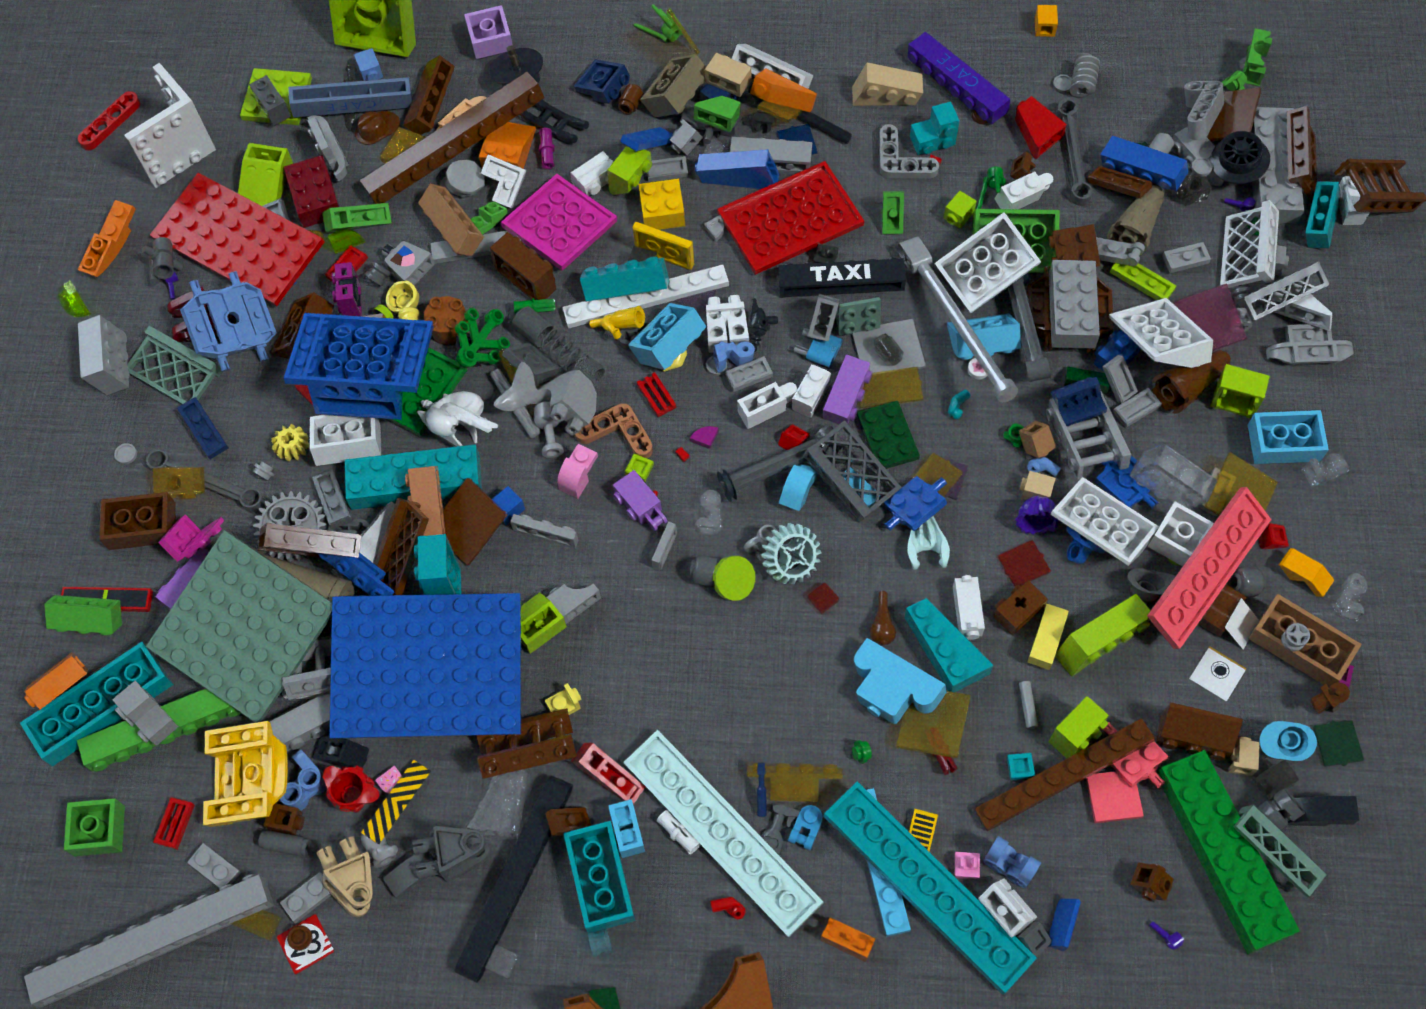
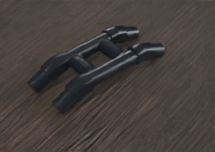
M543 99L535 104L537 108L543 111L539 118L527 110L519 114L526 122L540 129L550 128L552 135L564 142L576 143L578 140L577 135L563 131L567 124L575 128L587 129L589 127L588 121L570 116L549 105ZM551 115L561 119L555 127L546 123Z

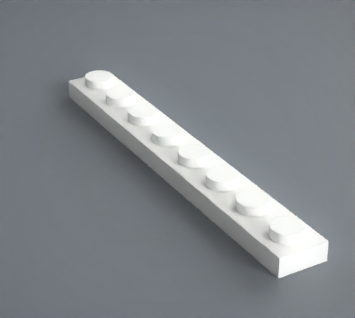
M719 265L670 278L667 289L587 302L583 301L562 308L569 329L588 324L590 320L603 318L605 315L621 309L641 306L644 309L729 286V281L724 266Z

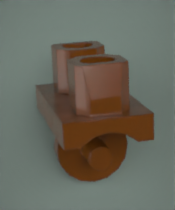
M1339 682L1332 684L1330 687L1324 684L1320 687V694L1311 698V704L1318 715L1329 708L1333 713L1339 709V703H1344L1348 700L1350 690L1345 684Z

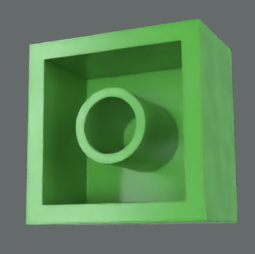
M117 799L67 803L64 851L74 857L122 852L125 805Z

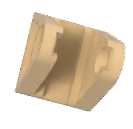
M354 836L348 837V841L344 839L339 843L346 856V861L338 864L331 846L325 847V853L322 848L316 854L324 869L322 877L324 887L350 915L361 917L368 912L373 895L370 857L368 851L363 854L360 853ZM359 897L362 898L364 901L357 902L354 900V898ZM364 907L362 910H359V911L354 909V908H357V909H358V908Z

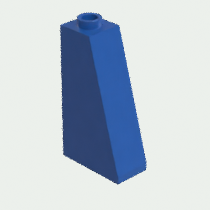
M768 149L699 154L698 162L695 164L696 175L699 176L702 183L763 189L779 180L778 169Z

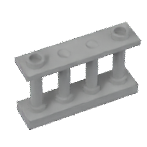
M1102 392L1101 397L1107 407V412L1095 416L1093 419L1084 420L1070 426H1066L1054 399L1049 400V407L1046 409L1047 419L1052 421L1069 459L1070 471L1075 473L1078 480L1082 478L1084 467L1113 460L1117 462L1120 470L1129 468L1131 453ZM1093 427L1101 428L1103 435L1074 442L1070 435L1071 432ZM1104 443L1109 445L1111 452L1081 458L1077 451L1078 449Z
M332 635L317 638L302 660L316 659V671L302 673L301 662L293 675L282 678V684L288 700L330 692L331 668L325 669V657L331 656Z

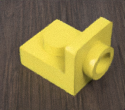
M567 683L564 685V690L546 699L545 703L550 712L568 708L570 715L581 709L578 702L581 700V697L575 687L571 689Z

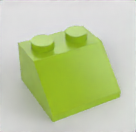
M628 146L625 147L607 169L609 192L612 195L629 193L633 187L639 184L642 175L647 173L652 167L651 152L646 149L635 151Z

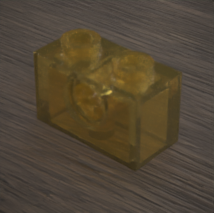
M204 467L153 468L154 493L168 492L172 498H176V495H183V499L196 498V494L205 493Z

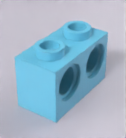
M632 799L608 805L621 857L625 858L645 852Z

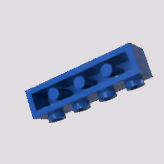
M1115 136L1110 138L1100 154L1103 167L1151 181L1153 184L1159 185L1166 190L1177 191L1188 174L1187 160Z

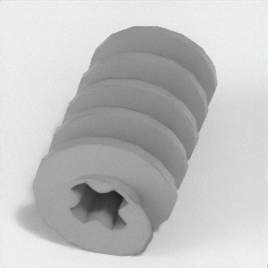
M1079 53L1076 56L1070 93L1074 97L1082 98L1093 94L1096 90L1095 86L1097 84L1100 60L1091 54Z

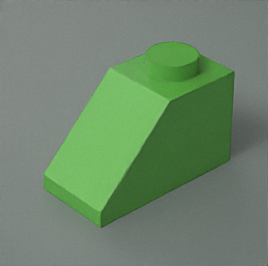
M725 96L697 102L694 105L693 119L731 132L740 116L741 102Z

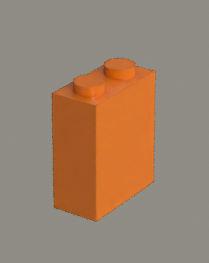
M71 652L28 685L25 689L26 696L24 698L31 707L37 706L41 710L85 676L88 669L75 653Z

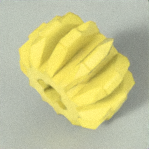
M291 424L287 429L282 425L281 432L275 431L276 437L271 438L273 443L272 449L281 460L285 458L290 462L293 457L299 460L298 455H306L305 449L309 448V437L300 426L295 428Z

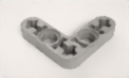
M891 124L882 126L879 136L880 174L883 177L930 179L937 176L939 162L936 159L899 157L897 128ZM886 133H890V135H891V140H890V141H887V134H886ZM891 148L894 150V153L886 154L884 149ZM906 165H912L915 169L913 171H907L904 169V167Z

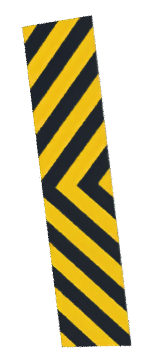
M413 760L361 833L379 845L431 771Z

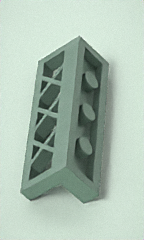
M1254 805L1242 807L1238 812L1241 818L1233 828L1306 897H1310L1327 874ZM1246 823L1257 834H1250L1243 825ZM1264 841L1275 851H1268L1264 847ZM1282 858L1290 866H1292L1293 869H1287L1282 863ZM1300 875L1310 883L1308 887L1301 882Z

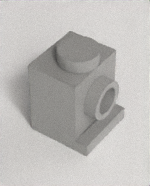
M682 119L680 121L682 126L673 133L670 139L672 142L670 146L677 153L682 151L688 156L703 137Z

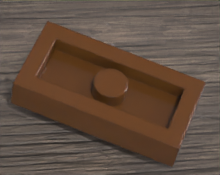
M585 807L551 809L545 813L552 836L564 835L563 833L591 826Z

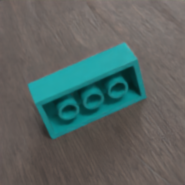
M446 534L418 536V545H414L415 558L418 559V566L414 568L416 581L419 580L420 589H423L424 595L462 594L461 568Z
M611 821L563 833L585 929L588 934L636 921Z

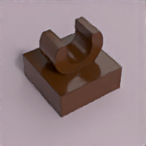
M1025 152L1013 160L1010 177L1017 180L1022 176L1024 177L1032 173L1030 171L1036 165L1031 162L1032 155Z

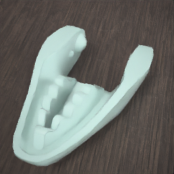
M934 516L915 531L911 530L908 555L913 570H917L920 562L917 560V553L928 550L939 553V564L942 568L947 566L950 548Z

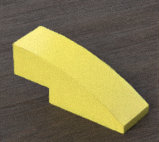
M1046 604L1027 663L1050 670L1065 626L1068 610Z

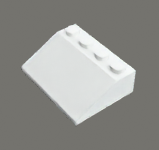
M1002 213L938 260L935 265L969 312L972 313L1039 265L1041 261L1007 215Z
M1167 298L1109 314V318L1154 361L1190 368L1211 362L1213 339Z
M1083 477L1051 512L1052 516L1128 566L1139 557L1159 528V526Z

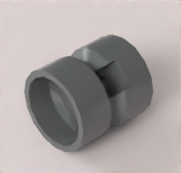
M1286 788L1274 794V800H1266L1256 807L1280 831L1288 826L1289 820L1295 821L1305 814L1299 802Z

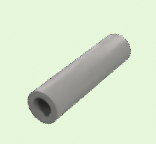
M1020 682L1019 687L1026 729L1038 728L1031 682Z

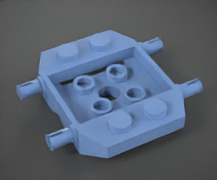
M237 271L228 274L232 286L220 290L205 292L201 290L198 280L189 282L193 291V298L180 309L196 354L216 358L222 372L231 369L226 358L230 354L255 348L260 362L268 360L269 358L264 347L267 346L266 343L276 334L261 289L247 282L241 283ZM204 304H207L210 317L213 320L215 329L217 331V336L219 337L221 344L217 343ZM228 314H232L235 316L237 320L236 324H232L228 321Z

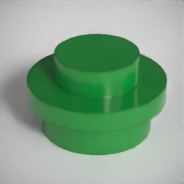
M857 740L854 742V747H852V755L861 764L866 763L867 760L872 758V751L867 741Z

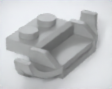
M316 115L308 117L307 121L311 127L308 129V132L313 141L317 140L318 142L315 144L318 153L325 155L331 168L337 170L334 173L337 180H342L347 175L346 166L349 164L333 131L323 117Z
M1310 324L1287 325L1285 327L1287 342L1275 344L1266 349L1267 359L1275 358L1290 365L1336 364L1354 355L1353 343L1351 341L1333 340L1331 329L1328 331Z

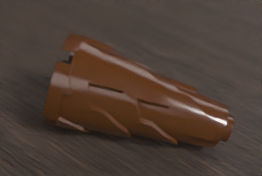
M1217 350L1212 353L1210 363L1193 368L1177 366L1156 375L1152 380V384L1155 383L1156 385L1152 392L1162 403L1161 407L1166 411L1173 409V414L1185 410L1205 388L1220 377L1226 364L1231 365L1230 355L1225 351Z

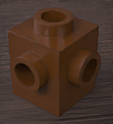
M1138 862L1130 885L1140 892L1141 897L1147 901H1166L1172 889L1174 878L1166 873L1164 867L1158 864Z

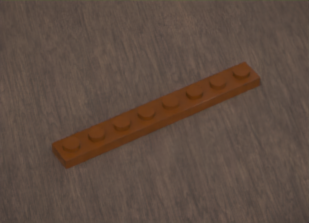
M1141 718L976 807L975 812L986 831H989L1154 742L1155 737Z

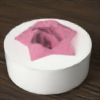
M973 358L968 365V374L977 380L986 378L987 374L977 359Z

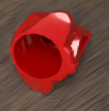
M358 765L342 768L329 766L323 772V780L327 786L326 796L338 811L357 813L365 804L374 803L380 796L379 790L374 787V781Z

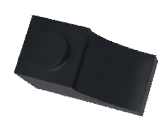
M321 736L313 758L341 767H355L358 765L363 768L367 761L369 748L349 739H331L330 737Z

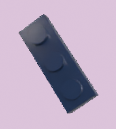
M196 397L177 408L210 460L229 448Z

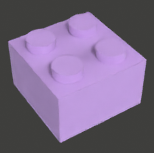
M502 5L464 14L476 59L507 52L506 48L510 45L513 46Z

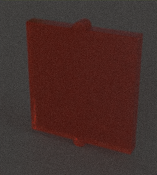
M1033 540L998 555V559L1005 569L1004 573L1008 574L1015 587L1020 583L1023 585L1028 580H1035L1051 572L1043 558L1044 554L1040 553Z

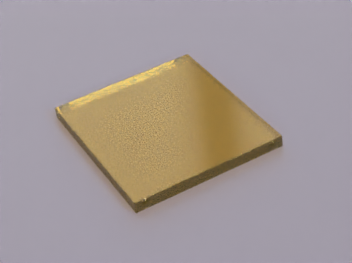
M669 8L666 12L667 17L692 53L698 56L700 54L699 49Z
M1229 452L1204 507L1220 516L1239 488L1247 487L1266 511L1278 482Z
M946 691V695L936 709L931 713L925 714L919 712L915 708L914 703H911L903 716L896 745L897 748L958 758L971 695Z

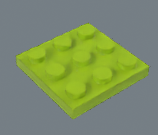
M254 68L249 84L267 75L285 101L291 117L278 124L299 125L301 117H293L289 104L288 87L310 85L312 81L311 74ZM249 85L240 113L241 119L244 121L271 123L256 101Z

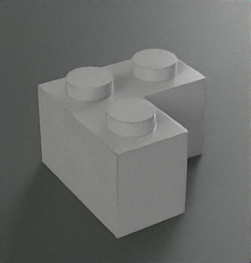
M136 681L112 699L118 706L115 711L132 727L135 724L140 729L137 734L146 743L150 740L157 746L179 727L158 702Z

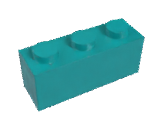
M1317 181L1305 232L1309 248H1330L1341 198L1339 182Z

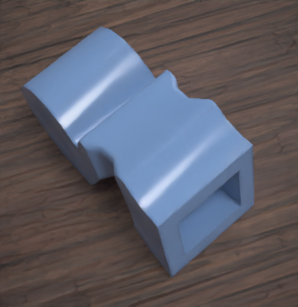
M721 341L719 344L714 345L713 357L717 373L722 372L726 368L727 359H730L736 366L753 361L755 351L753 344L743 341L736 346L734 342L725 343Z

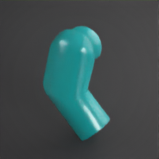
M962 390L951 399L948 414L955 420L959 419L963 414V410L959 408L960 405L971 397L968 390Z

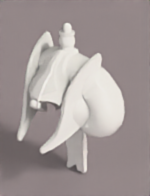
M462 391L449 395L443 394V398L434 403L422 400L421 404L428 410L418 411L420 418L431 432L443 437L455 446H463L455 437L457 430L454 428L458 424L463 425L470 432L474 443H477L476 427L487 433L492 431V428H498V424L480 417L483 412L484 402L479 395L472 392Z

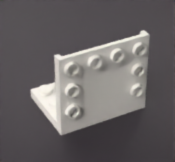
M160 63L153 66L156 73L154 78L160 87H163L160 90L165 98L169 99L167 102L169 107L124 135L155 188L166 183L169 179L182 173L185 169L216 150L192 100Z

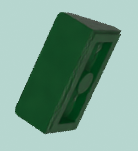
M1067 366L1064 386L1089 377H1097L1101 392L1107 394L1110 384L1105 373Z

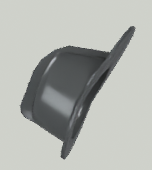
M1140 568L1132 569L1127 575L1128 581L1131 583L1130 595L1137 594L1143 602H1155L1163 595L1176 576Z

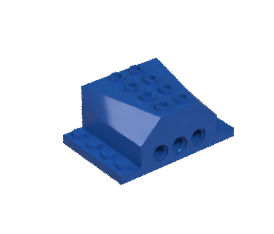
M304 313L284 375L285 384L307 385L316 414L402 420V393H417L434 328L433 321Z

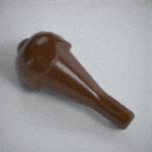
M880 591L877 614L874 624L870 627V637L873 642L879 645H888L894 641L896 629L892 624L888 610V593Z

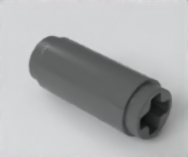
M268 830L262 831L258 845L259 848L296 856H307L311 840L302 836Z

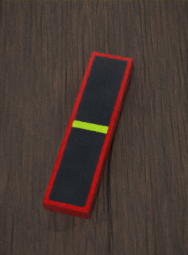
M63 587L61 596L120 600L121 612H150L153 590L151 588Z

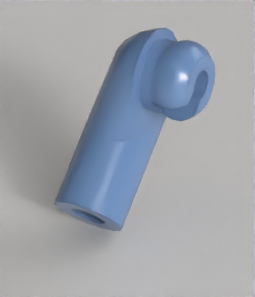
M1046 457L1032 459L1027 465L1028 471L1038 473L1046 470L1054 477L1061 469V467Z

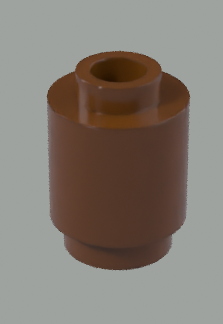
M636 84L627 85L618 100V109L627 115L635 112L641 102L640 99L644 95L642 89Z

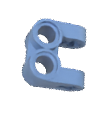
M300 749L292 758L302 770L299 772L298 779L287 783L286 793L279 800L286 806L303 810L308 805L309 799L323 793L327 786L323 780V773ZM313 777H317L315 783L309 785V781ZM298 793L297 798L290 801L291 796Z
M998 836L986 855L984 863L995 872L1005 875L1014 884L1026 888L1041 862L1032 856L1029 858L1017 853L1014 848L1008 845V841Z

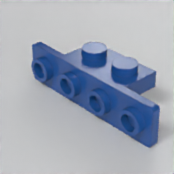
M360 552L359 558L317 553L322 559L326 560L370 596H392L394 594V591L381 581L386 573Z

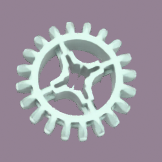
M788 523L787 527L779 525V532L772 530V538L766 537L769 543L768 545H762V548L766 549V552L761 554V557L766 559L762 564L764 567H768L766 571L769 575H772L773 579L776 581L780 580L783 584H787V582L795 584L796 580L803 582V576L811 577L810 570L817 571L814 564L819 563L820 559L816 558V555L822 552L816 549L820 543L815 540L817 536L814 533H810L809 528H803L800 524L794 526V524ZM795 537L788 544H783L787 539ZM786 549L791 551L793 555H795L797 558H794L793 556L789 555L790 553H788ZM778 550H779V552H780V557H779V559H777ZM800 563L796 568L791 569L794 564Z

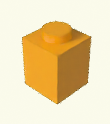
M1037 5L1035 36L1055 37L1058 26L1057 5Z

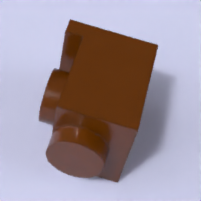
M275 803L270 816L266 817L263 826L269 831L296 835L297 830H302L305 817L302 816L303 812L296 807ZM290 818L288 825H284L285 820Z

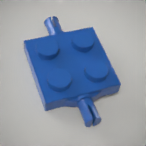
M1132 455L1129 468L1120 470L1117 462L1113 460L1101 463L1105 466V469L1096 477L1094 482L1108 494L1130 508L1142 500L1152 509L1159 503L1149 494L1159 479Z
M918 476L914 477L884 502L886 509L893 514V517L884 523L885 527L891 531V529L901 523L907 525L913 531L918 529L947 505L946 499L938 493L941 488L947 485V482L940 477L934 484L930 485Z

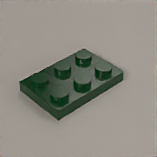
M898 400L857 412V418L868 447L885 469L919 460L920 454Z

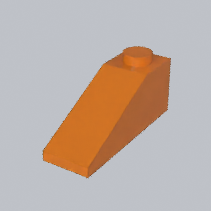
M767 68L755 75L750 92L767 102L807 112L812 111L817 93Z

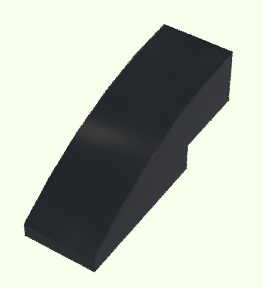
M1357 796L1295 798L1305 811V814L1295 821L1289 820L1288 825H1354L1359 821Z

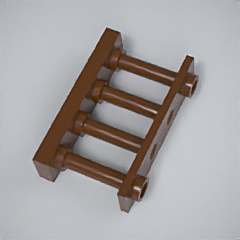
M1350 158L1343 161L1334 172L1336 176H1349L1359 192L1360 200L1353 205L1357 212H1414L1426 201L1424 192H1410L1398 172L1406 164L1405 160ZM1360 176L1364 177L1372 192L1367 190ZM1374 176L1378 177L1386 192L1381 190ZM1388 176L1392 177L1400 192L1395 190Z
M568 708L521 719V735H477L481 754L486 753L485 755L477 756L482 778L485 779L577 757L572 735L565 736V734L573 733Z

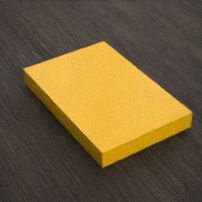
M635 221L632 228L636 251L653 257L664 258L669 263L692 270L694 266L692 241Z

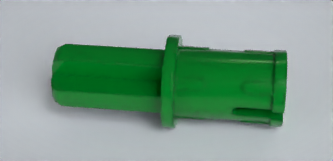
M532 298V300L513 301L514 314L528 306L535 312L555 311L556 308L554 299L535 300Z

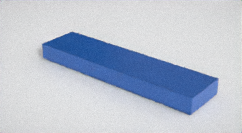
M658 127L624 134L620 142L635 151L672 143L670 139L673 134Z

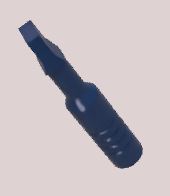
M758 762L757 766L759 781L757 788V816L759 817L767 816V798L764 775L766 774L765 762Z

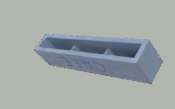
M409 77L288 87L289 104L293 117L410 108L412 103Z

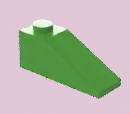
M388 203L329 208L322 212L326 233L392 223Z

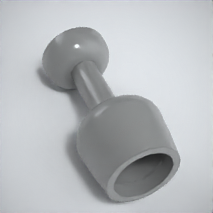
M542 402L534 407V423L538 428L545 430L547 444L542 449V455L546 458L558 457L564 453L563 446L555 442L553 428L559 422L550 417L552 412L550 402Z

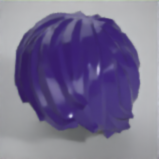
M1033 496L1025 500L1020 507L1018 517L1015 518L1016 526L1022 532L1031 533L1032 535L1037 532L1044 534L1047 530L1054 532L1058 519L1052 516L1051 512L1056 507V504L1046 496Z

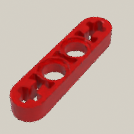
M131 91L125 92L88 125L77 138L81 147L89 151L95 149L140 107L141 103L137 94ZM121 112L118 117H112L113 113ZM100 125H107L104 130H98Z

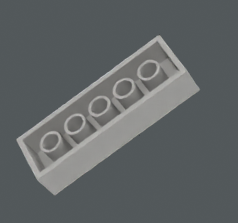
M1257 107L1251 132L1256 134L1268 148L1270 165L1261 178L1252 182L1253 199L1256 201L1254 209L1262 207V202L1270 200L1279 210L1278 224H1297L1304 212L1303 194L1299 182L1291 184L1288 180L1287 111L1294 108Z

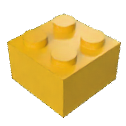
M679 178L638 184L644 225L658 230L685 226Z

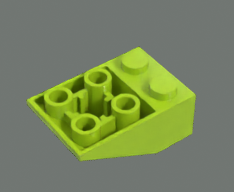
M249 143L242 160L238 194L261 206L280 199L287 182L284 166L293 164L288 149Z

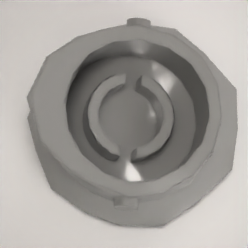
M458 160L452 162L448 167L445 185L449 192L464 198L476 194L484 187L485 175L481 174L482 169L474 161Z

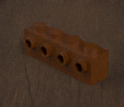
M439 55L426 63L403 124L404 127L418 136L426 132L429 133L432 130L455 68L453 64Z

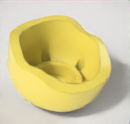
M409 281L394 283L386 294L387 307L394 313H399L401 309L408 307L416 308L419 303V293Z

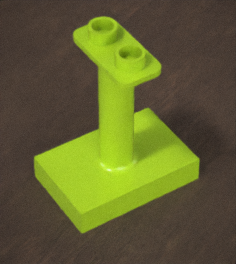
M329 0L334 42L336 45L364 50L372 48L376 52L409 57L416 46L412 0Z

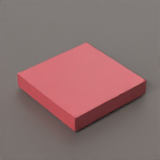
M1117 771L1097 773L1086 778L1094 823L1143 818L1144 815L1137 784L1131 788Z

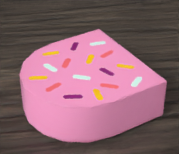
M393 766L375 781L386 794H389L402 775Z

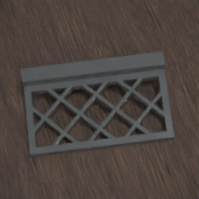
M845 420L817 443L810 446L803 454V457L859 523L902 488ZM842 428L849 435L848 442L837 441V432ZM823 443L832 444V455L823 454L818 447ZM836 445L848 446L847 457L836 456ZM851 448H860L863 451V459L851 458ZM835 460L847 461L846 472H840L835 468ZM850 462L862 463V474L850 473ZM866 464H873L877 468V476L865 475ZM849 477L861 478V489L852 488L849 485ZM865 479L876 480V491L864 490ZM880 481H888L894 489L889 493L880 492ZM864 494L875 495V504L869 508L863 501Z

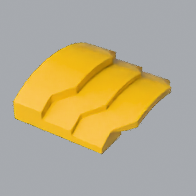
M264 721L205 731V754L215 757L214 800L204 801L203 825L215 827L269 817L273 805L286 793L288 777L286 745L273 735L270 722Z

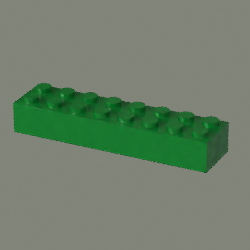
M1203 750L1161 767L1157 774L1165 781L1162 788L1247 955L1290 938L1300 932L1258 850L1233 828L1241 817L1206 751Z

